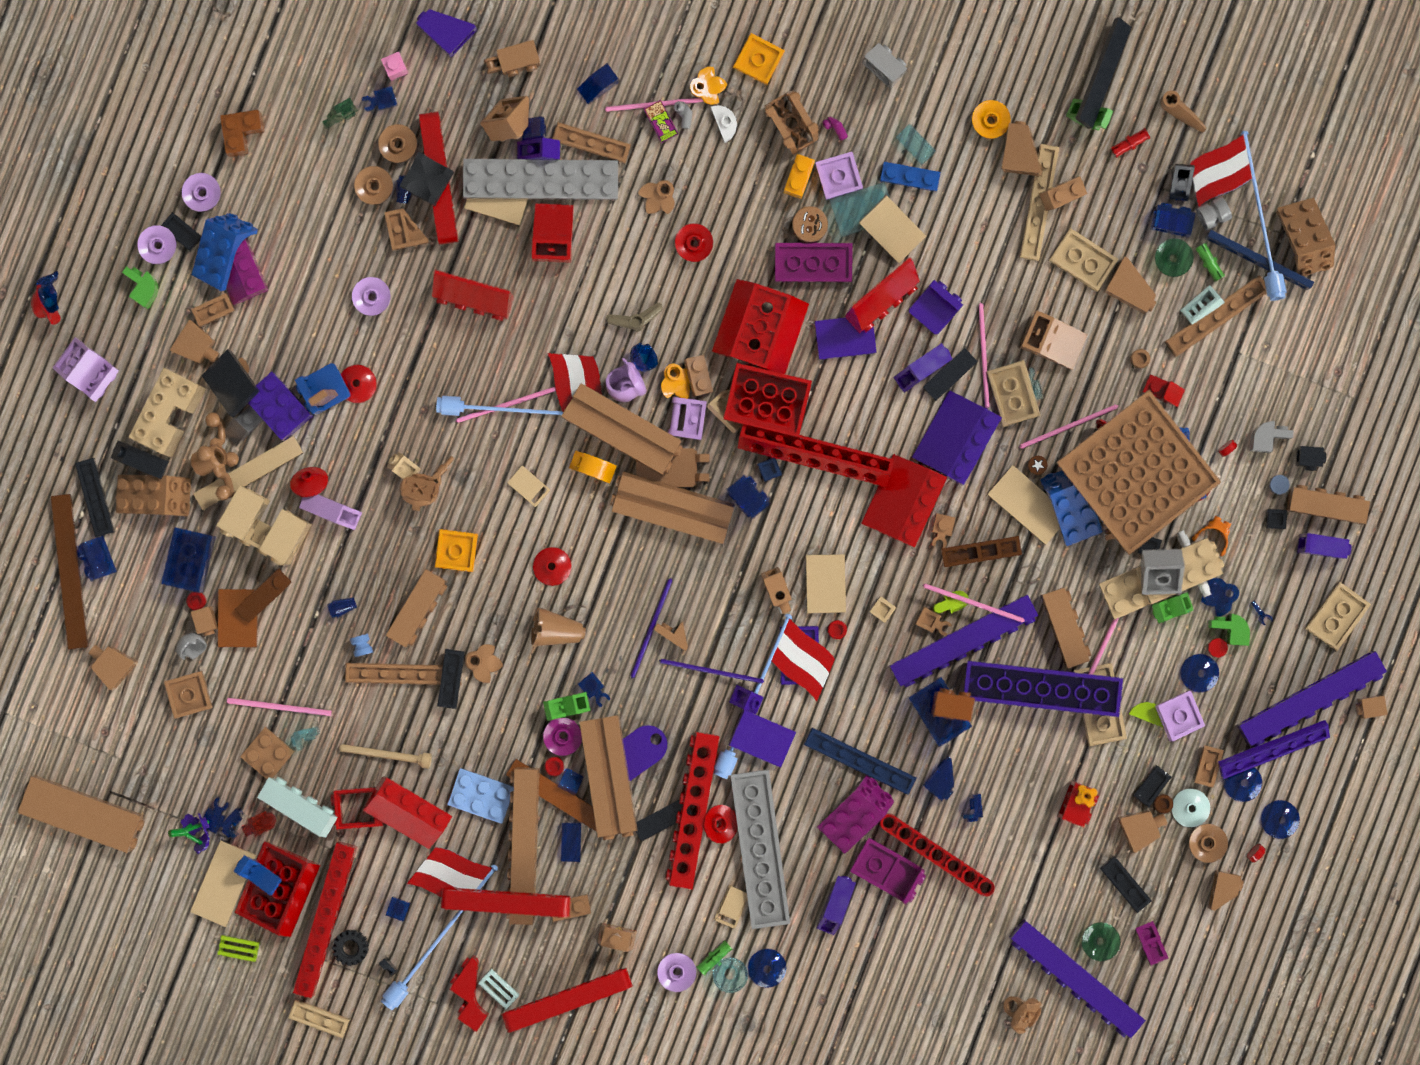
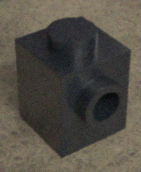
M1298 446L1296 466L1305 467V470L1317 471V468L1323 467L1327 457L1324 447Z

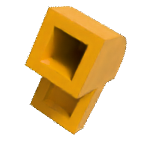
M575 450L569 469L610 484L617 465Z

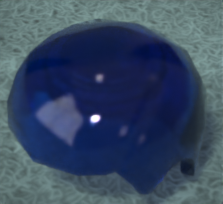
M638 343L631 348L630 361L634 363L637 370L647 372L657 367L658 358L651 345Z

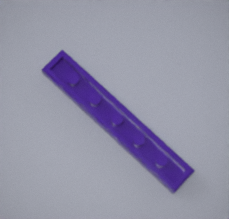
M1323 720L1218 761L1220 775L1225 779L1330 738L1328 723L1326 720Z

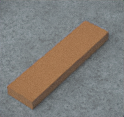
M557 122L552 138L560 140L562 145L611 160H618V162L626 164L631 144Z

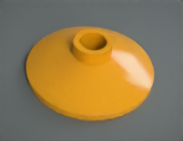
M987 100L980 103L972 115L974 129L979 135L988 139L1002 136L1008 130L1009 123L1011 122V116L1007 107L996 100ZM989 117H992L994 119L993 124H989L987 122V119Z

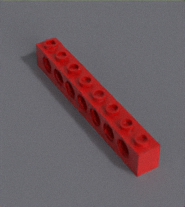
M744 424L737 447L749 452L884 487L888 486L894 459L826 441L799 435V437L790 436Z
M695 731L694 735L690 737L689 746L692 749L691 754H687L686 758L688 772L684 773L682 781L685 789L684 793H680L679 804H682L681 812L677 811L676 815L678 828L677 831L674 830L672 842H675L674 850H670L669 854L671 868L667 869L665 877L669 886L693 889L704 827V817L706 815L720 737L715 734ZM705 747L707 754L702 758L698 757L697 750ZM698 766H701L703 768V774L699 777H696L694 775V769ZM695 785L699 786V794L692 796L690 789ZM690 805H695L697 808L693 815L687 813V808ZM686 824L693 825V831L690 834H685L683 831ZM683 843L690 845V849L686 853L680 851V846ZM680 862L686 863V869L683 872L677 871V865Z
M338 841L335 845L293 990L294 994L308 998L315 996L358 846Z

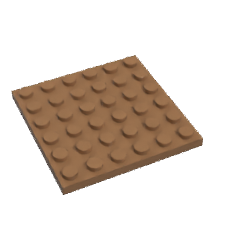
M1150 390L1146 391L1056 462L1128 555L1221 483Z

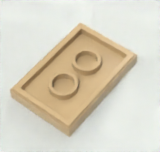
M887 195L859 221L869 234L898 263L926 237Z
M467 198L464 208L520 226L528 199Z
M1071 228L1049 259L1051 263L1098 292L1119 260Z
M1024 360L987 371L1000 417H1002L1003 427L1041 416Z
M845 554L806 555L807 613L846 612Z
M1338 582L1305 629L1329 647L1338 651L1371 604L1344 584Z

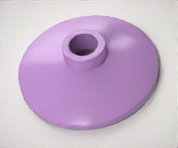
M194 174L183 184L182 198L185 204L192 210L198 212L208 211L215 207L220 199V186L216 179L208 174ZM201 190H205L206 192L205 196L200 197L199 192Z
M163 226L148 227L139 236L138 251L142 258L149 263H165L173 257L176 251L175 236L169 229ZM158 242L162 244L160 249L155 248Z
M364 278L355 285L352 291L353 304L364 315H378L385 311L390 303V290L386 283L379 278ZM375 294V300H369V295Z
M669 954L662 959L658 966V979L662 986L669 991H684L695 981V964L685 954ZM675 968L680 969L681 973L679 975L673 973Z

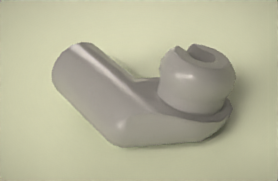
M678 101L674 104V110L682 117L681 128L690 129L692 110L686 103Z

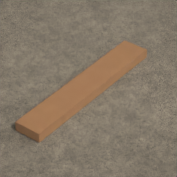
M1260 275L1224 299L1225 303L1193 325L1190 323L1167 339L1165 344L1172 354L1177 357L1267 294L1264 280Z
M346 663L345 682L440 685L443 665Z

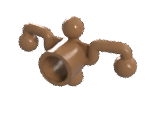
M213 412L206 416L205 422L211 428L218 426V438L211 439L209 447L201 446L197 452L193 453L191 464L194 471L200 476L214 472L216 477L223 479L225 485L219 486L215 493L216 497L223 501L232 498L235 494L231 477L225 471V466L234 467L238 464L239 457L235 452L226 453L222 448V445L225 443V422L217 413Z

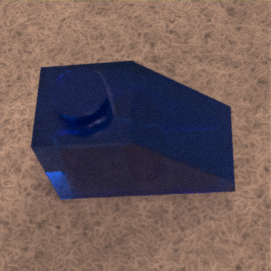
M606 63L591 74L577 90L589 105L617 85L619 78L608 63Z
M544 116L528 118V127L523 131L522 141L546 138V121Z
M949 756L942 761L923 784L925 788L941 801L943 799L948 800L954 792L952 790L954 787L952 759Z

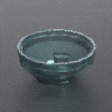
M724 958L714 967L713 981L718 989L723 992H738L747 983V968L737 958ZM733 968L736 971L735 978L727 979L724 975L725 970Z

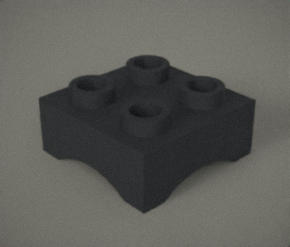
M418 152L400 187L436 206L454 172Z

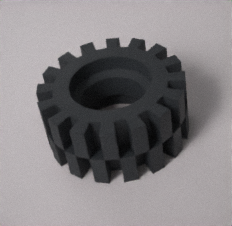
M346 930L337 936L333 942L332 950L338 962L340 961L342 965L346 964L348 966L357 965L367 956L369 943L366 941V936L362 935L363 933L357 932V930ZM348 940H352L358 945V951L354 955H348L344 952L343 945Z

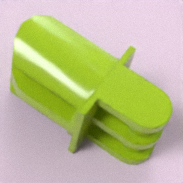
M964 591L951 592L969 599ZM943 595L944 601L936 603L933 606V611L942 613L948 610L952 614L965 608L968 603Z

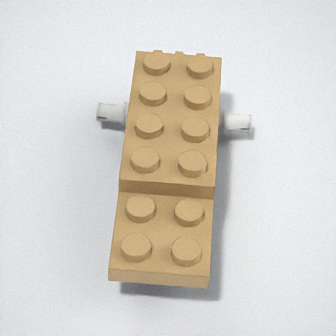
M1184 530L1176 533L1182 547L1180 549H1182L1185 564L1182 591L1198 585L1204 597L1211 595L1207 580L1223 574L1221 569L1224 567V563L1216 551L1215 542H1209L1208 538H1204L1191 544ZM1141 566L1099 583L1113 619L1174 595H1142Z

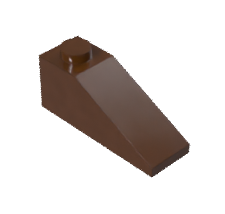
M277 568L235 610L249 623L278 597L292 581Z

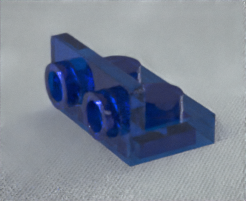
M103 536L78 545L77 555L80 560H83L85 565L84 573L87 578H90L91 582L117 572Z

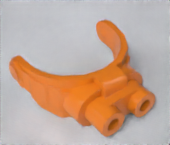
M1214 516L1207 526L1197 531L1192 537V541L1195 542L1198 535L1206 529L1217 530L1224 539V547L1220 554L1223 557L1228 547L1231 523L1227 521L1223 523L1220 517Z

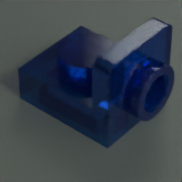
M972 793V798H969V807L974 813L962 814V818L967 819V822L979 821V818L983 817L980 793Z
M239 807L220 825L223 828L221 831L228 838L233 837L235 839L239 835L231 827L232 825L236 827L243 819L241 815L244 812Z

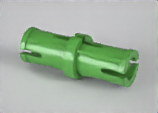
M1207 243L1195 248L1204 263L1202 265L1208 269L1214 282L1225 276L1216 262L1218 259L1212 255Z
M724 940L713 952L710 951L708 953L709 955L696 966L697 969L705 976L716 964L719 965L721 963L720 960L733 949Z

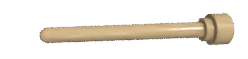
M344 744L339 746V750L345 753L418 763L421 768L430 769L432 754L423 753L417 756Z

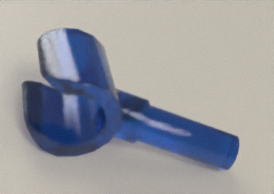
M1255 600L1251 602L1258 612L1261 624L1266 626L1263 621L1266 616L1271 622L1273 621V618L1264 613Z

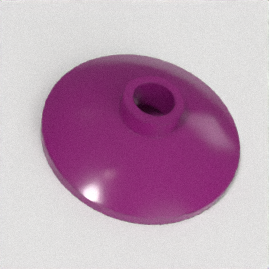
M562 717L548 723L544 730L543 739L549 751L556 755L566 756L574 753L579 748L582 734L579 725L575 721ZM565 732L567 737L561 738L559 734Z

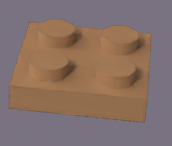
M203 671L164 682L174 719L213 708Z
M264 727L240 757L268 779L269 777L274 778L296 751L271 730Z

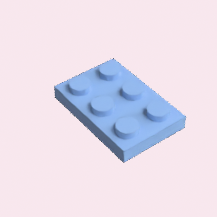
M460 768L448 805L503 824L510 804V792L514 791V786Z

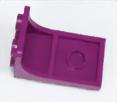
M865 776L855 790L817 828L845 854L885 817L894 800L888 792L878 785L875 779Z
M869 837L850 869L851 873L889 893L905 905L908 901L910 903L913 901L917 893L915 892L917 885L921 886L926 877L924 875L925 870L921 866Z

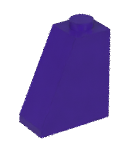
M431 9L427 12L423 11L417 17L418 21L416 22L417 26L450 58L477 31L476 26L472 23Z
M941 343L908 365L893 378L905 393L946 365L953 358L949 350Z
M1304 533L1299 534L1297 553L1347 559V556L1351 554L1352 546L1349 544V539Z
M837 876L816 929L835 935L842 924L856 884L851 878Z

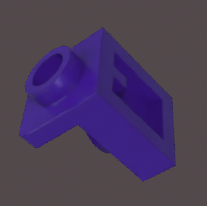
M736 685L729 703L757 714L764 697Z

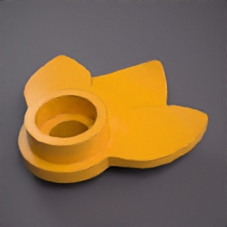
M706 67L700 70L697 78L690 83V92L696 97H701L706 104L715 105L719 103L717 94L726 88L727 83L724 79L715 76L714 67ZM697 84H700L703 89L699 90Z
M669 364L664 369L665 378L661 383L664 397L668 399L675 394L679 398L688 399L690 395V382L687 370L682 369L677 364ZM671 370L675 371V377L670 375Z

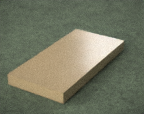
M1013 465L987 494L1045 545L1060 529L1048 495Z
M1112 663L1098 665L1094 675L1115 677ZM1091 667L1073 670V672L1088 674ZM1121 706L1119 717L1082 713L1088 746L1127 739Z
M220 840L190 912L227 927L247 880L236 874L234 869L244 855L255 859L257 855Z

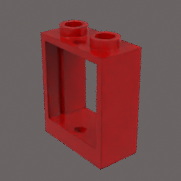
M376 787L334 790V794H331V805L335 806L334 815L338 817L334 823L336 830L385 825V823L375 817V821L343 823L341 795L371 793Z

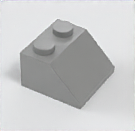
M878 43L864 56L862 64L891 89L906 73V63L899 57L896 59L891 54L892 51L889 47Z
M1182 549L1142 550V595L1181 594L1185 567Z

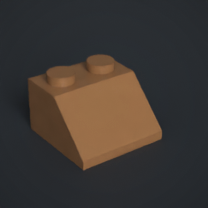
M528 96L501 99L480 122L491 141L518 139L523 135V131L528 127Z

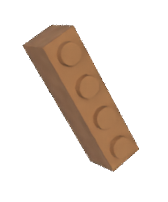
M1296 485V488H1290L1287 511L1361 525L1367 523L1370 501L1365 500L1364 496L1353 495V498L1346 497V493L1334 491V494H1328L1326 489L1315 488V491L1307 490L1308 486Z
M425 569L386 636L405 648L409 645L413 646L418 637L415 635L419 628L423 629L428 619L425 617L429 611L432 613L438 603L435 601L439 595L442 596L448 587L445 585L447 581L430 570Z
M1064 587L1040 595L1065 668H1071L1090 661L1089 656H1091L1088 645H1084L1082 638H1085L1082 627L1077 625L1076 620L1079 618L1076 609L1071 608L1070 601H1072L1069 590L1066 591Z

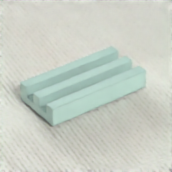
M492 968L478 982L505 1009L520 995ZM492 975L499 983H501V984L513 995V997L511 998V997H510L497 983H495L489 976ZM487 980L497 991H499L508 1000V1002L505 1003L484 982Z

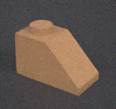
M1215 870L1208 908L1215 911L1237 897L1238 892H1241L1243 888L1242 876Z

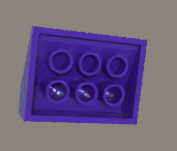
M949 391L912 458L963 486L1002 417Z

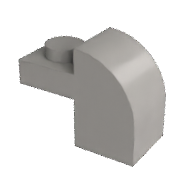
M1275 421L1263 423L1256 427L1251 435L1250 451L1270 453L1273 451L1274 438L1292 439L1294 431L1288 430L1287 426H1277L1274 429Z

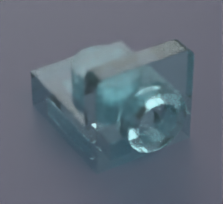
M319 726L294 731V736H291L293 747L300 751L303 749L301 738H304V741L316 739L315 736L320 734Z

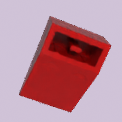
M535 203L532 239L533 261L572 262L574 205Z

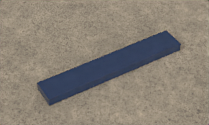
M1213 230L1207 232L1206 240L1270 272L1268 258ZM1272 261L1274 271L1283 274L1285 280L1305 290L1312 288L1314 281Z
M813 727L804 743L805 746L909 795L917 777Z

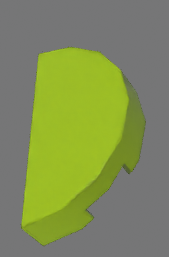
M1139 703L1132 707L1128 713L1163 727L1155 707L1156 704Z

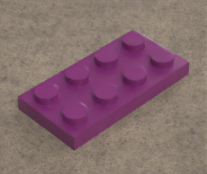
M775 243V282H852L853 243Z

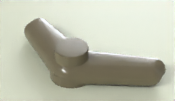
M656 303L644 312L632 316L610 314L606 316V321L608 324L639 332L663 310L661 303Z

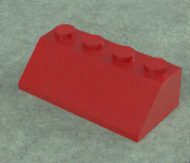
M383 776L363 808V811L427 849L443 834L453 817Z

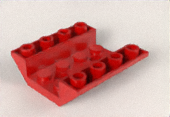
M736 279L712 352L728 358L732 357L769 371L786 374L809 303L757 283ZM764 303H770L773 306V310L770 313L762 311L761 307ZM752 339H757L760 342V347L757 350H752L749 347V342Z

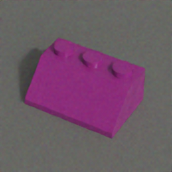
M247 238L243 240L236 251L226 287L233 305L269 291Z

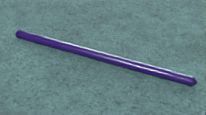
M671 578L668 579L630 675L631 678H634L671 586Z
M666 659L659 660L662 664L761 684L764 682L763 679Z

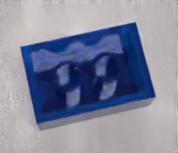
M743 475L726 492L752 521L770 505L768 502L770 498L763 490L761 492L757 490V483L750 475L748 477Z
M174 527L161 584L203 593L216 536Z
M940 676L907 696L938 747L972 727L970 722L966 720L931 714L935 691L940 692V688L949 689Z

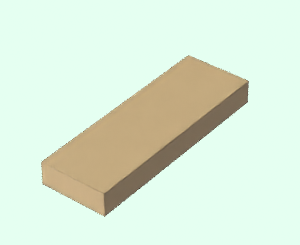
M295 999L288 1017L340 1038L344 1037L350 1021L346 1017Z

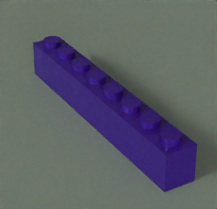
M1024 595L999 608V610L1024 618L1025 621L1022 623L991 612L890 664L889 667L899 686L909 687L915 683L914 679L920 676L924 679L932 675V670L937 667L941 670L950 665L949 661L953 659L959 661L967 656L966 653L970 650L976 652L984 648V643L990 641L992 644L1000 640L1001 634L1007 632L1009 635L1019 630L1017 626L1023 623L1027 626L1035 622L1034 617L1038 616V613L1029 596Z
M1371 651L1237 724V727L1247 745L1259 746L1265 742V738L1269 736L1273 738L1281 734V729L1288 727V729L1299 724L1298 720L1303 717L1308 719L1316 714L1314 711L1320 708L1322 710L1329 708L1336 699L1341 701L1350 696L1349 692L1353 690L1357 692L1364 689L1369 681L1376 682L1382 679V674L1386 673L1387 670L1377 652Z
M1025 919L1009 936L1013 940L1011 944L1019 951L1023 948L1027 952V958L1034 963L1036 961L1043 965L1041 969L1049 976L1053 973L1057 977L1056 982L1064 988L1066 986L1072 989L1071 994L1078 1000L1083 998L1088 1002L1085 1006L1094 1013L1096 1010L1102 1014L1100 1018L1108 1025L1113 1023L1117 1027L1115 1031L1124 1038L1126 1035L1132 1038L1146 1021Z

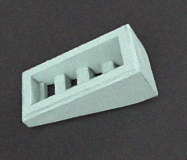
M1209 285L1180 311L1193 325L1225 302ZM1206 301L1208 304L1204 306L1202 302ZM1199 305L1202 309L1198 311L1196 306ZM1192 309L1196 315L1192 316L1189 311Z

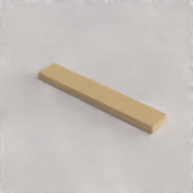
M1040 144L1038 157L1043 175L1042 177L1034 176L1020 258L1039 261L1048 211L1045 210L1039 193L1053 186L1059 147Z
M295 436L228 473L235 492L239 485L246 487L303 454L304 452ZM219 478L193 493L203 511L221 501L216 497L215 493L219 486L225 485L223 479Z

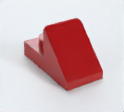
M1150 374L1142 393L1150 390L1156 399L1178 407L1185 389L1172 381L1168 382Z

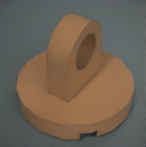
M412 474L411 477H405L401 482L400 495L407 503L412 504V510L420 512L422 506L430 505L438 497L439 486L428 475Z
M1008 997L1004 1002V1010L1013 1018L1011 1028L1018 1034L1025 1033V1029L1027 1027L1031 1028L1041 1014L1042 1008L1040 1006H1042V1003L1035 998L1024 1001L1019 997ZM1013 1001L1017 1003V1009L1014 1012L1011 1010V1003Z

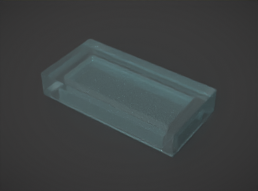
M911 124L896 136V139L921 165L936 153V150Z

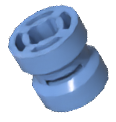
M369 634L350 639L351 645L355 646L353 651L354 657L373 653L372 646L367 644L370 640Z

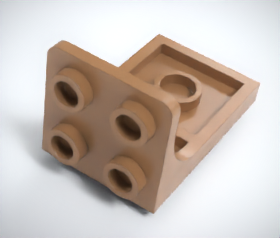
M1314 197L1278 207L1277 214L1294 252L1296 273L1302 276H1309L1312 273L1327 271L1332 268L1335 258V242Z
M117 475L116 513L188 516L191 480L190 478L163 476L162 479H159L152 475Z

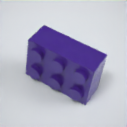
M272 371L256 385L260 392L249 402V405L282 441L290 438L313 417L311 412L307 411L302 402Z

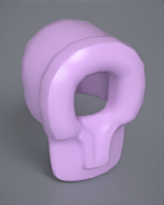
M622 358L624 365L612 370L608 374L605 385L607 392L614 400L629 402L637 396L645 395L647 389L635 363L627 362Z

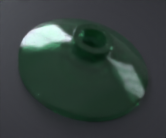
M1168 239L1161 243L1156 250V266L1166 276H1182L1193 265V251L1181 239ZM1171 255L1176 257V262L1170 260Z
M1097 922L1090 925L1082 935V948L1091 959L1107 961L1113 958L1119 951L1121 944L1120 935L1112 925ZM1103 938V943L1097 944V939Z

